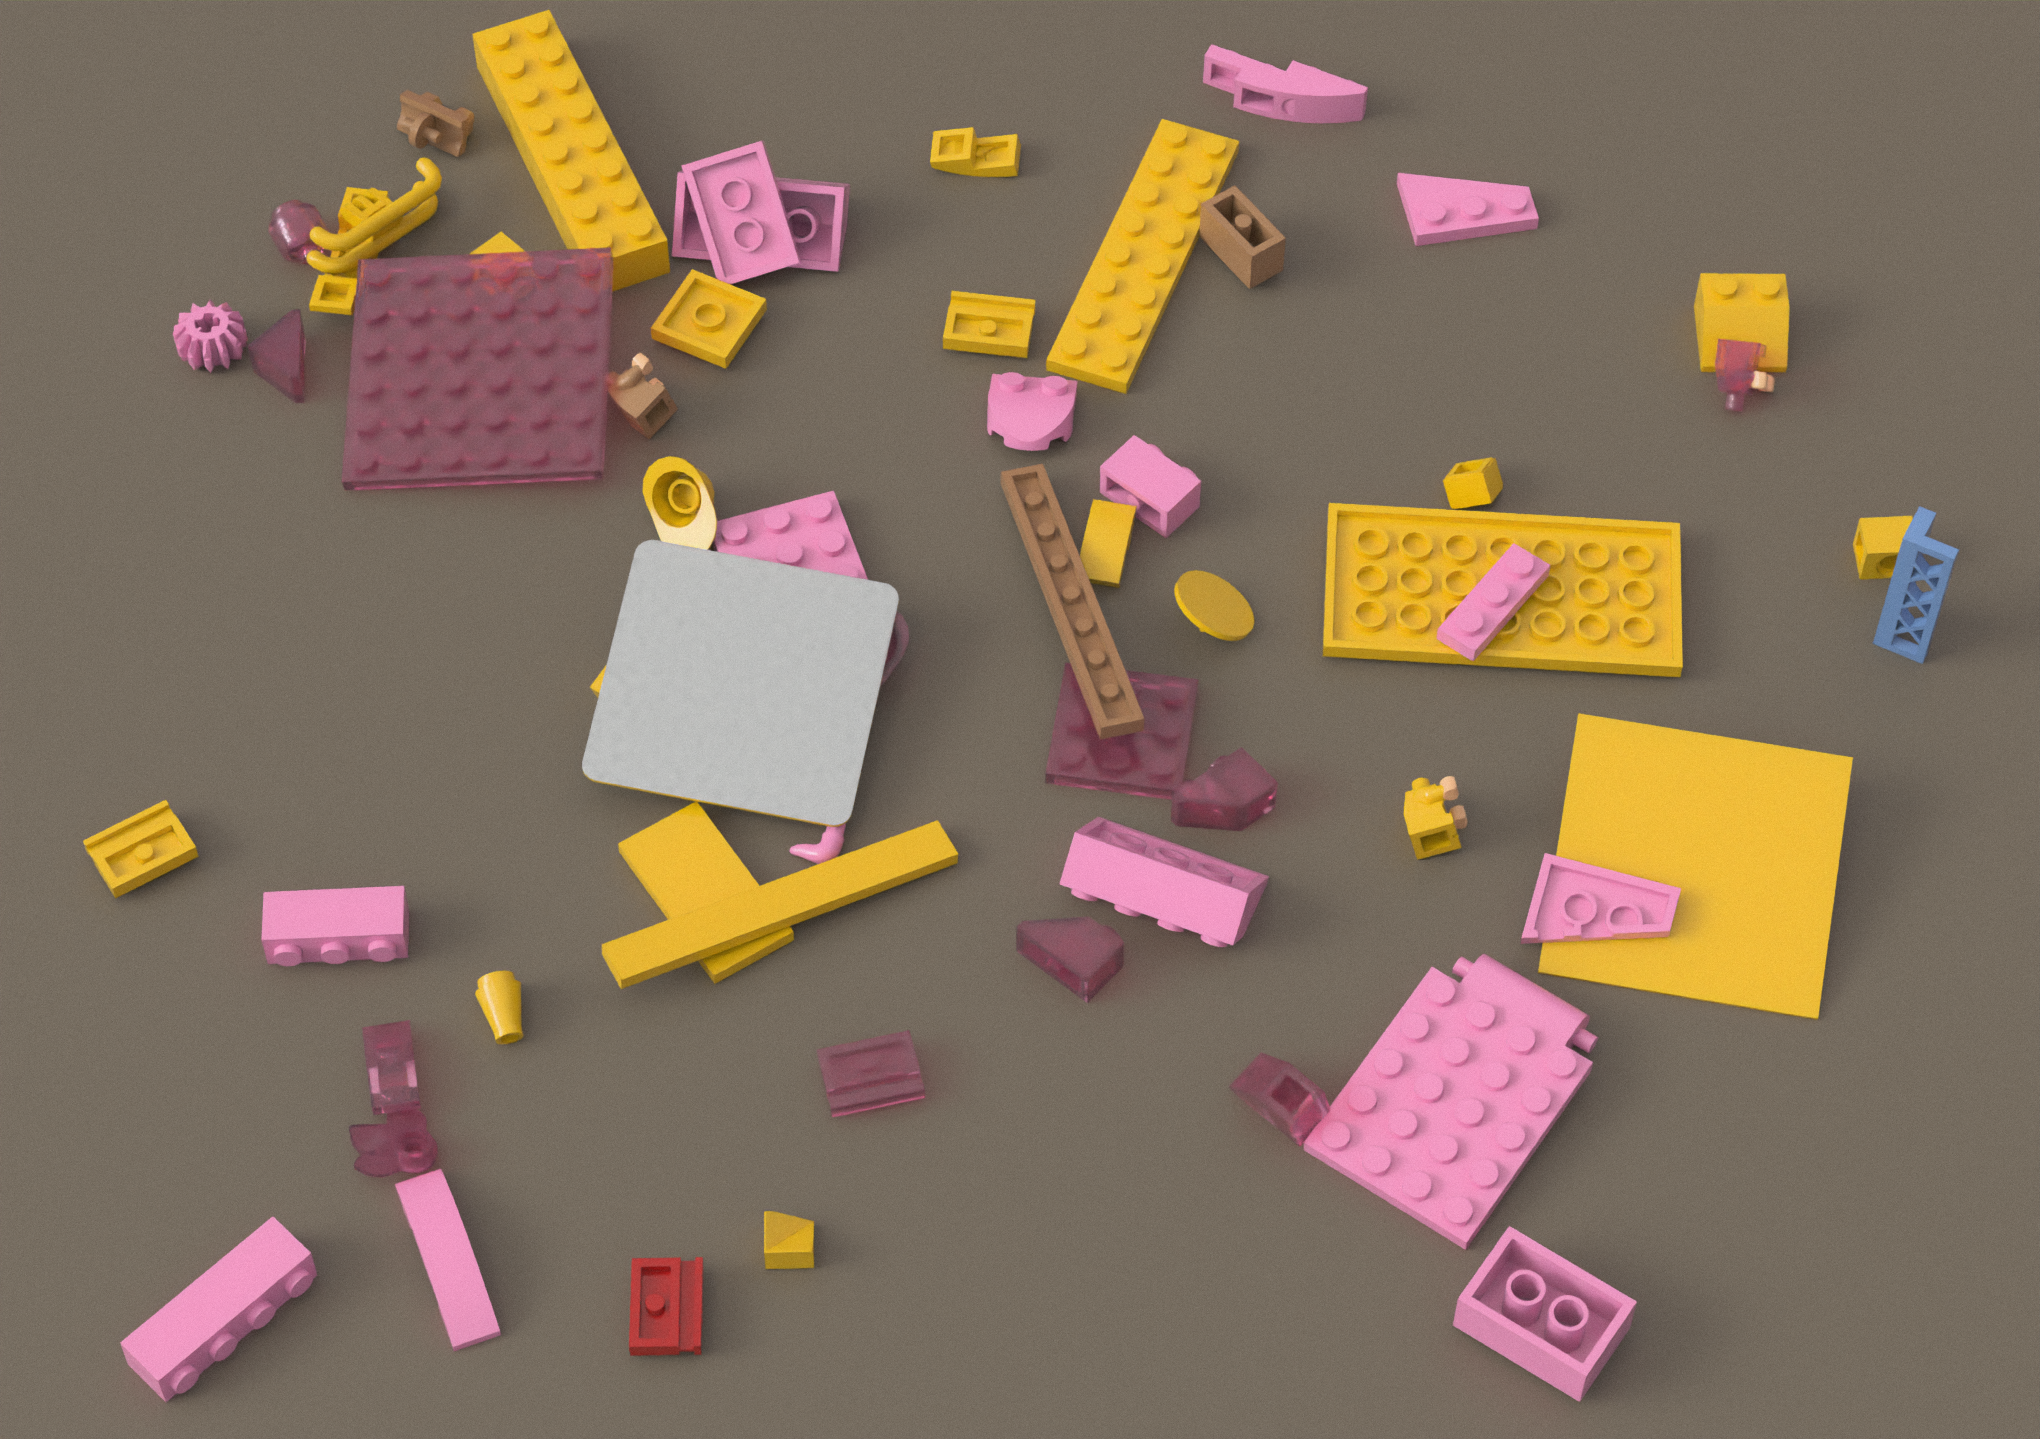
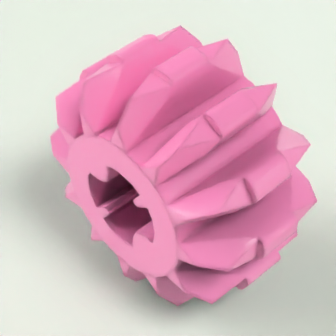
M211 299L204 307H199L192 303L191 313H179L178 324L174 326L173 331L177 352L182 361H188L193 370L205 365L210 373L218 365L228 369L230 359H242V348L247 346L248 341L244 321L239 311H232L227 302L215 307Z

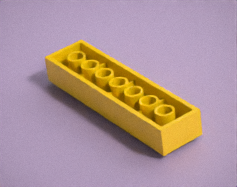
M550 10L473 33L477 68L591 298L670 273L667 238Z

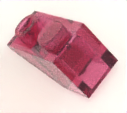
M1240 747L1228 757L1226 755L1220 756L1210 765L1205 773L1194 781L1191 779L1186 780L1175 790L1172 795L1171 821L1179 827L1243 831L1275 808L1278 782Z
M1262 1052L1229 1085L1231 1091L1299 1147L1305 1142L1316 1125L1331 1112L1325 1092L1289 1062Z

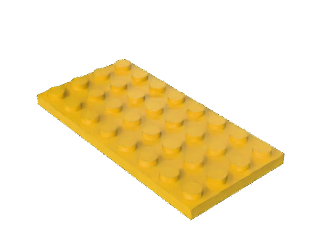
M1329 503L1323 656L1681 677L1683 657L1680 523ZM1515 543L1550 564L1549 576L1474 661H1471L1437 640L1438 628L1512 544Z

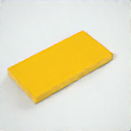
M697 801L618 843L619 853L668 920L759 886ZM789 926L698 960V962L713 983L716 984L794 940V932Z

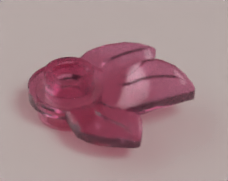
M394 1100L391 1103L387 1113L386 1124L350 1125L349 1127L352 1145L361 1154L354 1162V1169L364 1175L387 1177L399 1171L420 1173L431 1168L438 1158V1146L430 1133L427 1132L426 1117L419 1110L405 1102Z

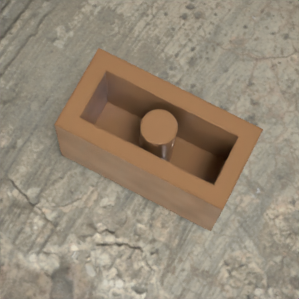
M1235 185L1201 203L1199 237L1249 289L1283 271L1286 238Z

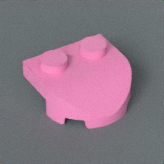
M1014 372L1002 375L992 374L987 411V431L989 435L998 433L1004 437L1005 446L1027 451L1046 450L1049 448L1050 441L1059 437L1066 442L1073 432V416L1078 381L1066 380L1060 376H1048L1046 378L1025 377Z

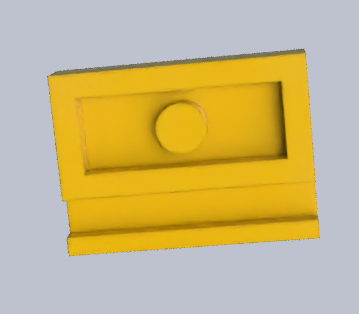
M951 291V301L948 307L943 334V349L1027 358L1036 300Z
M167 800L83 840L86 852L91 856L115 899L199 857L195 844L176 814L170 809Z

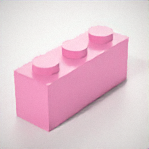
M386 886L264 892L261 940L267 963L295 966L304 962L341 964L348 960L371 959L377 962H388L394 958H408L409 906L405 887Z

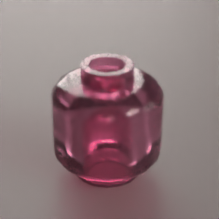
M291 200L277 207L272 213V220L268 226V232L283 259L292 263L301 261L304 265L309 264L306 257L310 251L317 250L322 254L325 253L324 248L315 244L310 239L311 229L319 226L328 232L330 231L316 206L307 202L302 203L300 200Z

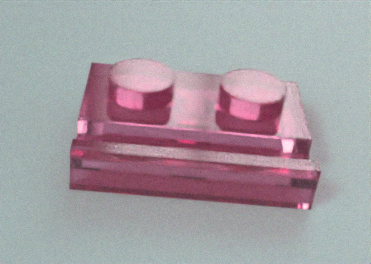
M909 1030L817 1049V1060L832 1117L925 1098V1087L922 1083Z

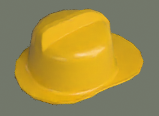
M668 456L656 460L648 467L643 478V495L661 541L708 550L716 537L717 518L713 506L715 492L712 482L705 473L695 468L694 465L683 458Z

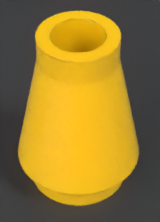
M505 970L491 972L479 978L475 996L494 1033L496 1043L510 1044L522 1039L524 1035L521 1016V982L515 980L513 972Z

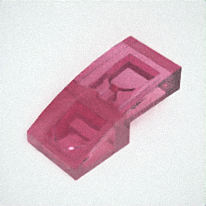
M410 1020L362 1027L373 1115L421 1108Z

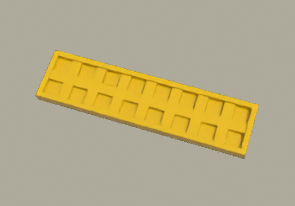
M1161 119L1046 359L1047 371L1127 394L1199 239L1201 203L1220 193L1238 155V140Z

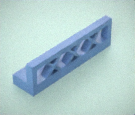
M1919 506L1902 539L1873 644L1923 664L1931 645L1959 549L1929 538L1936 513ZM1924 554L1942 560L1944 563L1930 566L1925 560ZM1925 580L1933 591L1922 592L1916 585V581ZM1917 606L1925 617L1914 618L1908 608ZM1909 632L1919 645L1900 638L1897 634Z

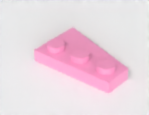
M1398 173L1397 187L1416 246L1538 228L1539 217L1530 189L1527 186Z
M1545 853L1522 934L1521 944L1669 937L1681 888Z

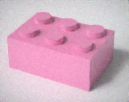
M1509 1226L1459 1296L1453 1326L1580 1402L1630 1329L1637 1301Z

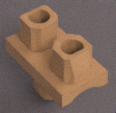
M406 90L400 94L399 101L402 110L397 122V130L409 135L410 145L422 149L427 144H430L456 157L465 153L467 136L473 131L474 113L463 107L455 111L442 105L443 103L438 96L429 92H425L420 96Z

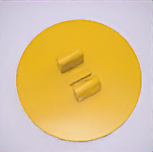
M1193 570L1184 573L1176 582L1174 588L1176 601L1182 612L1199 628L1200 632H1206L1222 640L1238 641L1244 639L1253 629L1254 615L1249 603L1234 586L1224 579L1205 571Z

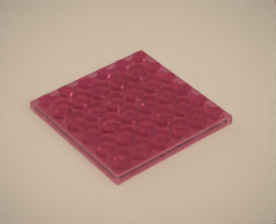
M611 247L358 260L341 481L345 491L603 479L613 254Z

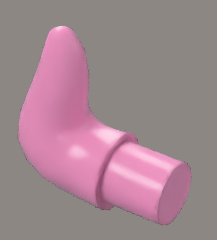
M846 824L839 827L827 826L819 844H797L791 847L789 851L792 855L817 864L838 857L842 849Z

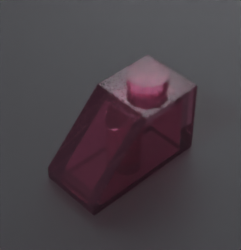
M1088 916L1022 921L1016 927V951L1086 1003L1123 967L1124 942L1113 928L1107 925L1101 926Z

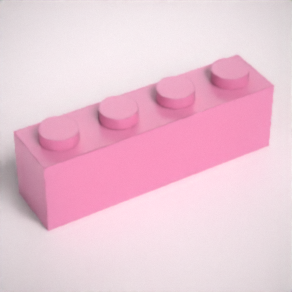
M271 1217L120 1342L128 1365L165 1402L169 1401L177 1393L186 1392L196 1383L199 1375L215 1361L226 1359L235 1350L242 1338L253 1329L264 1327L273 1318L280 1306L291 1297L296 1298L302 1295L311 1286L313 1279L317 1276L311 1252L274 1217Z

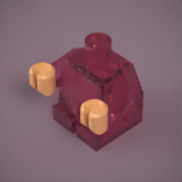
M1718 339L1715 369L1718 390L1727 393L1725 410L1742 412L1744 395L1752 396L1754 388L1764 392L1774 391L1775 378L1765 372H1759L1757 369L1760 357L1765 358L1766 345L1756 342Z

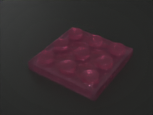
M1065 662L1045 773V783L1180 801L1199 679L1125 670L1145 719L1144 731L1100 740L1071 663Z

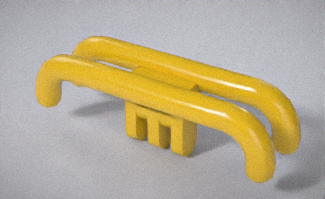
M426 157L420 158L416 163V168L425 177V181L415 182L412 190L394 202L377 189L370 188L364 192V196L359 195L353 199L352 204L347 203L340 208L342 217L354 226V228L346 233L333 234L319 226L312 228L309 234L310 239L320 247L332 251L354 249L338 258L328 257L320 251L312 250L306 257L309 265L322 273L331 275L347 273L429 220L436 213L438 207L436 192L440 189L442 182L439 168Z

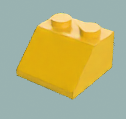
M1701 273L1694 303L1701 372H1786L1789 333V299L1786 274Z

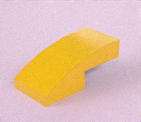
M974 127L934 131L930 164L934 169L960 175L978 177L1018 176L1021 143L1017 134L977 138Z
M1093 499L1080 552V558L1090 583L1120 588L1137 506Z

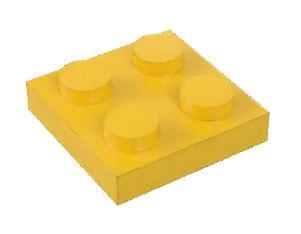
M692 269L652 325L651 337L663 344L726 369L766 312L767 302L763 297Z

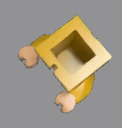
M1447 776L1443 778L1439 786H1436V784L1430 785L1427 778L1415 779L1411 784L1413 790L1405 792L1404 817L1417 860L1462 848L1457 829L1466 828L1468 824L1464 806H1454L1447 813L1443 802L1458 798L1459 792L1455 777Z

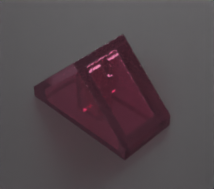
M300 309L289 311L248 345L254 373L295 403H304L306 335Z

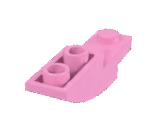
M1212 44L1205 54L1203 83L1234 94V108L1279 120L1319 124L1362 121L1365 116L1368 87L1357 84L1354 81L1343 79L1294 60L1288 69L1284 71L1273 65L1259 62L1232 50H1226Z

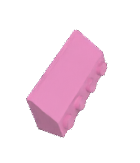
M682 170L677 174L672 256L711 260ZM775 177L802 262L789 267L838 272L847 228L850 184Z
M1097 817L1074 833L1060 885L1072 888L1071 894L1080 899L1097 901L1100 898L1114 903V909L1120 913L1135 917L1140 916L1142 913L1157 918V924L1165 929L1183 932L1185 928L1201 934L1200 939L1205 943L1217 947H1227L1228 944L1234 945L1244 936L1267 885L1269 876Z

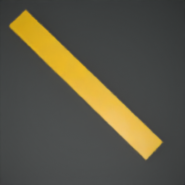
M936 820L602 944V955L618 985L623 989L957 864L958 852L939 821Z

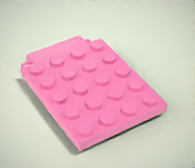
M1482 954L1475 963L1462 956L1457 960L1452 973L1462 978L1460 983L1434 967L1430 968L1304 1142V1151L1465 1250L1590 1074L1593 1062L1573 1051L1572 1047L1575 1045L1590 1053L1598 1041L1597 1036L1585 1030L1590 1019L1588 1014L1486 954Z

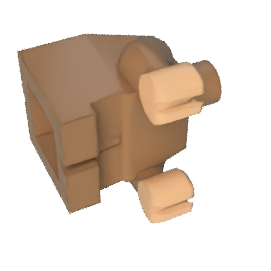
M638 353L632 360L631 369H626L621 375L616 372L609 373L605 378L604 384L608 387L607 391L631 427L647 439H650L678 408L661 381L657 378H653L649 382L646 381L644 377L652 372L653 366L649 358L642 353Z

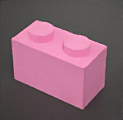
M1135 435L1100 466V493L1114 503L1137 506L1135 517L1164 538H1167L1200 507L1201 480L1197 478L1194 472L1187 467L1179 466L1164 456L1157 446L1147 444Z

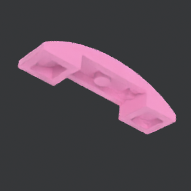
M438 1169L396 1183L395 1187L409 1227L412 1229L453 1350L457 1351L500 1336V1329L481 1272L442 1170Z

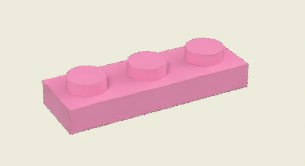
M1513 543L1438 628L1436 639L1471 661H1474L1549 576L1550 564Z

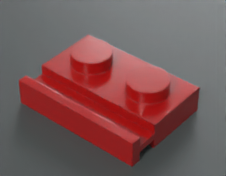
M681 1257L632 1258L629 1327L630 1356L680 1355V1352H694V1355H702L703 1257H695V1261H681Z

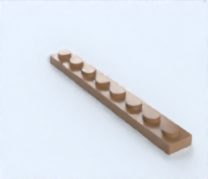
M1038 464L1002 471L1001 486L1100 740L1144 731V716L1044 465Z

